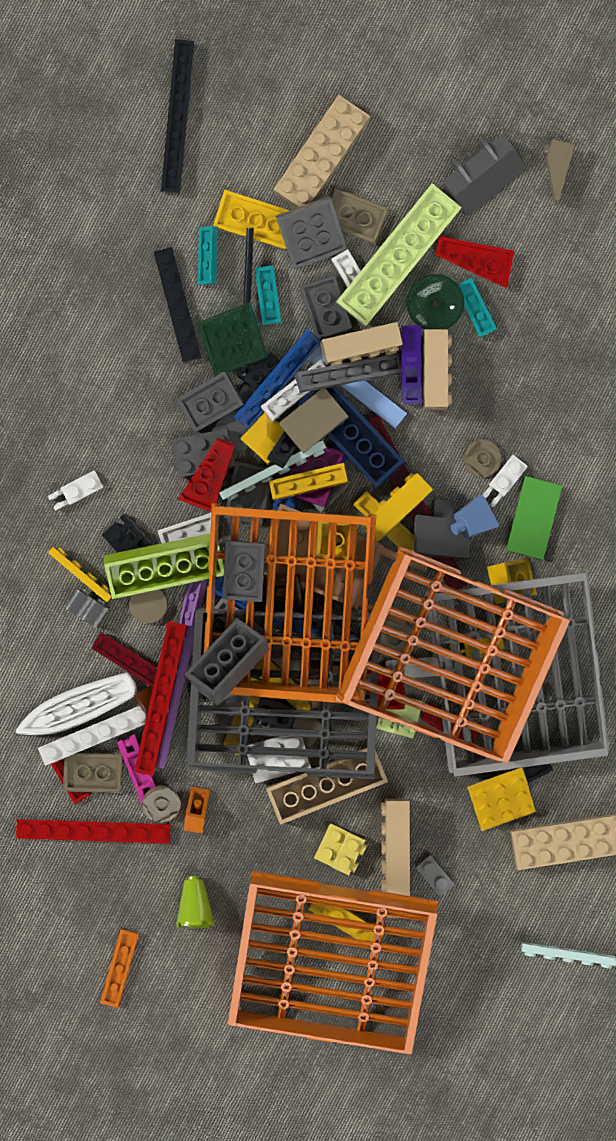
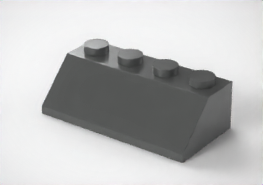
M236 618L185 673V676L205 697L218 706L270 649L263 636Z

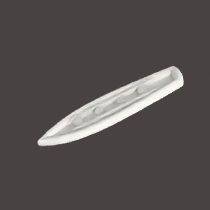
M125 672L63 692L45 701L30 712L15 732L24 735H48L79 726L133 698L137 694L136 683L132 676Z

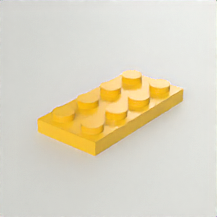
M224 190L213 226L246 237V228H254L255 241L286 250L276 216L290 210Z

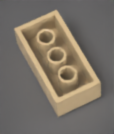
M397 322L323 339L320 343L325 366L360 361L365 357L367 359L377 358L381 353L392 355L397 353L403 345Z
M424 330L423 410H446L452 403V393L448 392V386L452 384V373H448V367L452 364V354H448V348L452 345V335L448 334V330Z

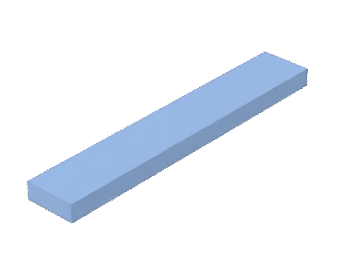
M320 345L307 359L313 365L319 360L324 363ZM366 381L339 385L376 415H379L381 419L394 429L407 414Z

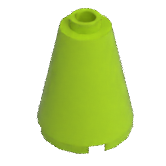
M189 876L188 880L184 881L176 928L184 929V926H188L189 929H199L215 926L204 880L199 879V876Z

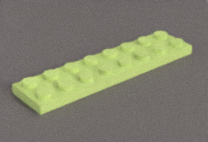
M432 183L336 303L364 326H367L459 212L461 207Z

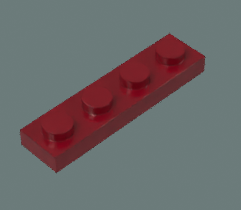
M101 632L91 649L153 687L158 667Z

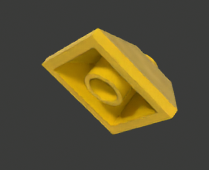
M264 413L240 439L269 465L271 461L267 460V457L284 430L277 420L272 422Z
M318 522L316 558L327 559L329 522ZM337 523L335 560H347L349 524Z

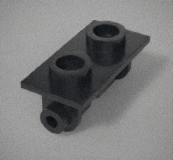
M270 352L243 378L256 391L279 364L280 360Z

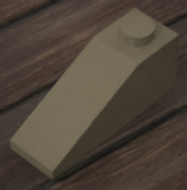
M552 139L551 143L546 145L544 155H547L546 166L553 202L558 203L575 145Z

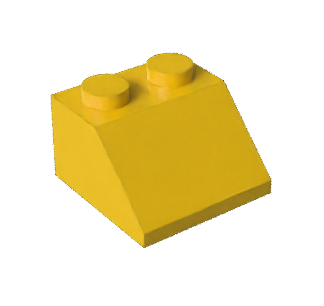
M528 557L487 567L491 585L533 579ZM536 587L530 588L531 596L537 595ZM523 589L513 590V592L523 595ZM493 593L496 604L505 602L503 596Z

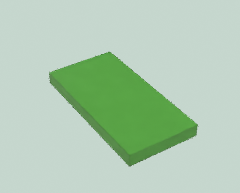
M525 476L506 551L541 560L544 559L562 485Z

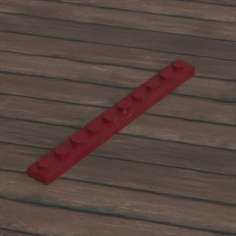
M379 415L368 420L372 427L399 455ZM404 465L390 479L395 488L397 486L401 488L406 484L404 480L410 474ZM423 500L409 513L413 523L415 522L416 515L431 516ZM431 556L433 560L460 570L454 558ZM444 574L443 580L451 588L459 590L468 585L463 580Z

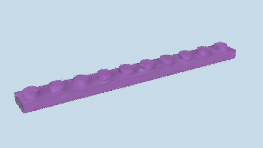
M206 580L188 583L179 620V623L187 625L157 758L156 767L165 768L186 677L185 673L187 672L194 642L195 612L198 608H202L207 585Z

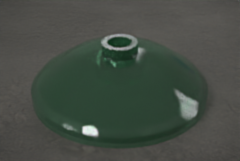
M441 274L424 276L417 280L409 290L407 296L408 314L416 325H421L423 330H447L458 322L463 313V293L458 284L447 276ZM433 301L439 303L437 308L432 307Z

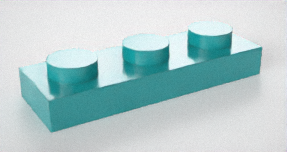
M208 226L199 228L197 285L216 284L218 227Z
M274 265L255 268L262 326L281 323Z
M470 278L455 285L454 288L479 338L497 330L473 279Z

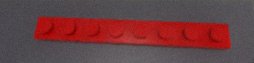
M171 621L167 623L134 772L154 776L187 625Z
M17 819L16 839L170 844L171 824Z

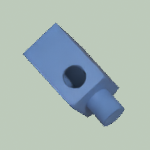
M481 494L454 514L456 523L451 525V531L455 535L462 532L467 539L490 532L500 525L483 494Z

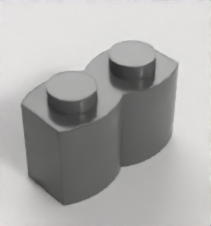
M83 587L81 590L76 588L64 608L96 629L99 628L110 610L107 607L108 603L101 598L95 600L91 597L92 593Z

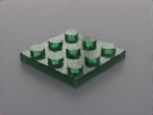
M251 303L243 304L198 322L214 377L224 371L229 373L268 358Z

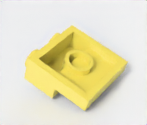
M330 823L314 858L349 875L350 872H355L359 864L356 859L359 854L363 855L367 845L364 844V838Z

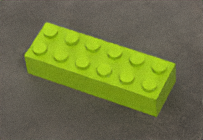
M210 533L104 555V567L112 599L209 579ZM218 540V548H217V551H220V552H221L220 545H219V540ZM217 559L216 577L224 576L223 559Z

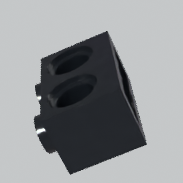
M261 697L257 708L270 707L272 709L297 710L267 697ZM253 715L257 719L256 723L266 727L268 724H271L275 728L292 729L296 717H289L288 723L281 724L279 721L280 717L277 716L263 717Z

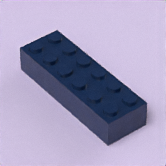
M336 386L325 388L349 417L327 435L369 481L379 489L406 462ZM321 389L310 391L298 403L302 405Z

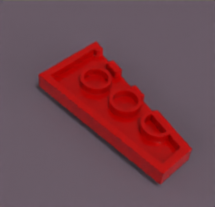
M439 236L435 256L505 289L508 287L514 250Z
M217 438L178 500L211 512L212 503L218 502L236 444Z

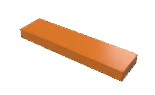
M121 928L100 1000L101 1004L119 1008L140 933Z

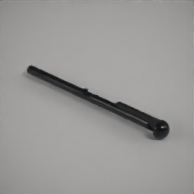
M246 228L240 372L236 373L237 377L241 380H245L243 377L248 373L254 228Z

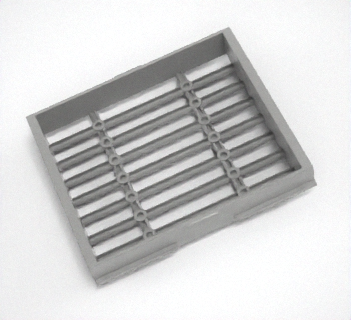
M588 569L579 570L580 573L489 585L501 591L504 589L510 591L523 589V596L532 599L530 588L542 587L544 604L552 607L550 585L561 584L565 618L570 620L567 626V637L575 698L563 700L557 651L551 663L556 701L544 702L543 687L541 686L536 698L537 704H534L531 712L538 711L542 748L531 750L527 721L521 732L523 751L513 752L508 764L485 756L474 757L473 752L466 749V759L456 762L453 744L445 742L449 773L453 772L455 777L608 756V751L610 750L603 692L599 681L601 675L598 652L596 651L594 640L596 634ZM581 581L585 616L573 618L569 583ZM480 587L459 589V591L471 596L484 595L485 601L493 604V592ZM442 592L436 593L433 602L446 600V606L455 610L453 600L455 597ZM504 597L506 607L509 599ZM466 602L467 615L475 618L474 605ZM525 606L526 618L534 620L533 608ZM430 609L428 612L429 621L438 624L436 611ZM486 610L488 623L496 626L494 613ZM545 614L546 621H547V620L549 619V617H550V615H548V614ZM448 616L449 629L458 632L456 619ZM508 620V627H505L506 631L514 634L528 632L529 640L536 642V631L538 630L525 625L515 626V621ZM468 624L469 632L461 633L476 640L490 637V642L494 635L485 630L477 631V627ZM582 624L587 626L595 696L587 697L582 696L574 631L575 625ZM430 630L432 644L440 646V644L451 643L452 651L460 654V641L447 636H439V633ZM510 641L511 654L519 656L518 643ZM471 646L473 660L481 662L480 650ZM433 652L434 657L438 659L439 667L443 668L442 655ZM493 656V667L501 670L500 657ZM454 660L455 673L463 676L462 663ZM512 662L514 676L521 677V666ZM474 668L475 677H476V674H477V672H478V669H475V668ZM439 676L441 689L446 690L445 678ZM495 676L496 689L504 692L503 679ZM457 683L458 695L466 698L465 685ZM478 691V703L487 706L485 693ZM443 698L444 705L440 708L443 711L449 712L448 700ZM497 698L499 709L495 710L505 713L507 709L506 702ZM596 703L601 742H588L584 713L585 704ZM576 706L580 743L569 744L565 707ZM557 708L561 746L550 747L546 710ZM481 712L468 713L466 719H481V725L489 728L488 719L492 716ZM442 718L444 733L451 735V723L453 722ZM462 727L464 740L472 743L470 729ZM483 734L484 748L492 750L491 737Z

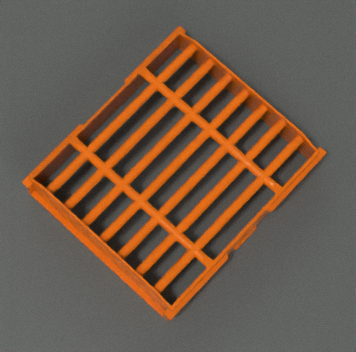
M212 503L208 567L210 576L206 600V613L208 614L205 624L204 653L212 645L213 640H217L222 632H213L217 559L225 560V552L217 551L219 515L232 516L231 540L238 541L240 516L251 517L250 542H258L259 518H271L269 555H265V562L268 563L263 636L270 650L263 656L262 681H251L250 670L229 695L342 703L336 701L335 696L337 692L341 693L344 676L348 669L349 650H356L358 645L357 642H349L354 569L365 570L361 623L362 636L367 623L368 585L372 583L377 515L369 514L365 517L222 507L220 504ZM278 519L290 520L288 556H276ZM298 520L310 521L308 558L296 557ZM317 522H329L327 559L315 558ZM337 523L349 524L347 560H335ZM357 524L368 525L365 562L354 561ZM276 563L288 565L284 637L272 636ZM295 565L307 566L303 638H291ZM315 566L326 567L322 640L311 639ZM334 567L346 568L342 641H330ZM227 599L226 629L234 622L235 600ZM247 601L245 624L253 629L254 601ZM271 644L283 645L281 683L269 682ZM291 645L302 646L300 684L289 683ZM310 647L322 648L319 686L308 685ZM329 648L341 649L339 687L327 686ZM364 668L360 679L366 681L367 668ZM358 686L352 698L365 701L366 689Z
M400 546L397 551L399 556L390 568L344 676L341 693L337 692L335 700L389 721L412 727L417 732L433 738L438 737L442 741L492 760L508 764L570 620L564 617L565 612L508 589L501 591L461 575V571ZM413 560L438 570L434 580L407 570L410 561ZM444 574L508 598L505 609L441 584ZM403 577L430 587L426 598L400 589ZM437 591L502 616L498 626L496 627L433 602ZM395 596L422 605L418 617L392 607ZM516 602L548 614L550 617L545 624H541L512 611ZM432 609L494 635L490 644H486L426 620V616L429 610ZM391 614L414 623L410 635L384 625L387 615ZM508 620H513L540 631L536 642L506 631L505 627ZM424 627L485 651L486 654L482 663L418 638L421 628ZM383 632L406 641L403 652L376 643L379 633ZM503 637L531 648L532 652L529 659H524L497 648L500 639ZM413 646H419L478 669L475 679L471 680L410 656ZM372 650L398 659L395 671L368 661ZM498 656L525 667L521 677L489 666L492 657ZM411 664L470 687L467 698L402 674L405 665ZM364 668L390 677L391 680L387 689L360 679ZM488 673L516 684L513 696L482 684L485 674ZM398 682H403L463 705L459 716L396 693L394 692ZM359 686L382 695L383 699L379 708L352 698L356 687ZM481 691L509 702L506 712L503 713L474 702L477 692ZM393 699L455 723L451 735L386 711L390 700ZM473 709L502 720L498 730L496 731L467 720L466 717L469 710ZM462 727L495 738L493 751L458 738Z
M252 870L228 1025L412 1055L437 919L438 900L376 890L352 889L322 884L314 880ZM256 895L296 901V909L292 911L255 905ZM304 903L377 914L376 924L304 913ZM253 912L292 918L294 920L293 927L291 929L252 922ZM386 916L423 921L425 925L422 932L385 926L384 920ZM305 920L373 931V942L300 930L301 921ZM255 930L290 936V945L285 946L249 940L250 931ZM385 933L422 939L420 949L384 944L381 943V937ZM304 938L371 949L370 959L298 948V939ZM248 947L288 954L287 963L246 957ZM380 951L419 958L417 967L378 961V954ZM295 956L368 967L367 977L294 965ZM245 965L284 971V981L244 975ZM378 968L415 974L414 984L374 978L375 971ZM299 973L365 984L364 994L291 982L292 974ZM242 982L281 988V998L241 992ZM373 986L410 991L412 992L411 1001L371 995ZM294 990L361 1001V1011L288 1000L289 992ZM239 1000L279 1006L278 1017L238 1010ZM374 1003L409 1009L408 1018L369 1013V1005ZM289 1007L359 1019L358 1028L351 1029L285 1018L286 1010ZM369 1020L406 1026L405 1037L365 1031L366 1022Z

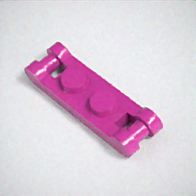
M134 734L129 736L130 738L123 741L121 739L117 741V744L142 803L145 796L143 789L147 787L152 789L156 785L151 775L134 772L140 749L139 742ZM133 745L135 751L128 753L126 748Z

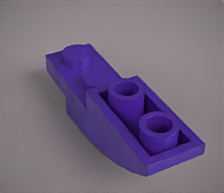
M421 325L402 326L403 404H422Z

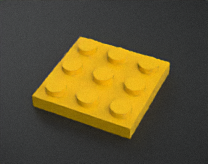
M522 767L467 787L481 831L536 812Z

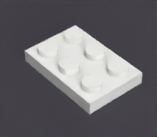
M279 736L247 745L306 749L302 737ZM247 754L250 765L311 768L308 757ZM258 770L252 774L255 783H259L294 772Z

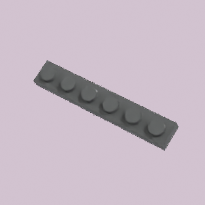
M399 354L300 371L294 376L299 392L302 393L398 375L402 373V364Z

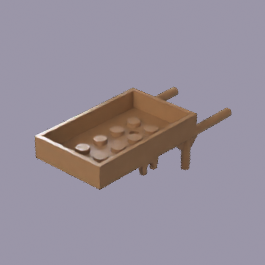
M280 504L278 508L279 511L300 512L283 504ZM278 519L276 556H288L290 520ZM298 520L296 557L308 558L310 521ZM270 530L264 542L266 543L265 555H269ZM358 534L355 561L365 562L367 538ZM375 542L373 573L380 556L396 560L399 554ZM413 560L409 563L410 567L426 572L428 566ZM265 562L264 571L268 572V563ZM276 563L275 574H287L288 565ZM295 565V574H300L301 586L306 588L307 566ZM315 566L313 591L325 596L326 567ZM334 567L332 599L344 604L346 568ZM354 569L352 607L356 609H362L364 569ZM368 604L367 612L372 613L374 606ZM388 614L386 620L404 626L406 621L391 614Z

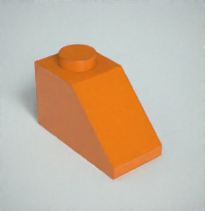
M191 787L184 822L185 831L203 833L210 790Z

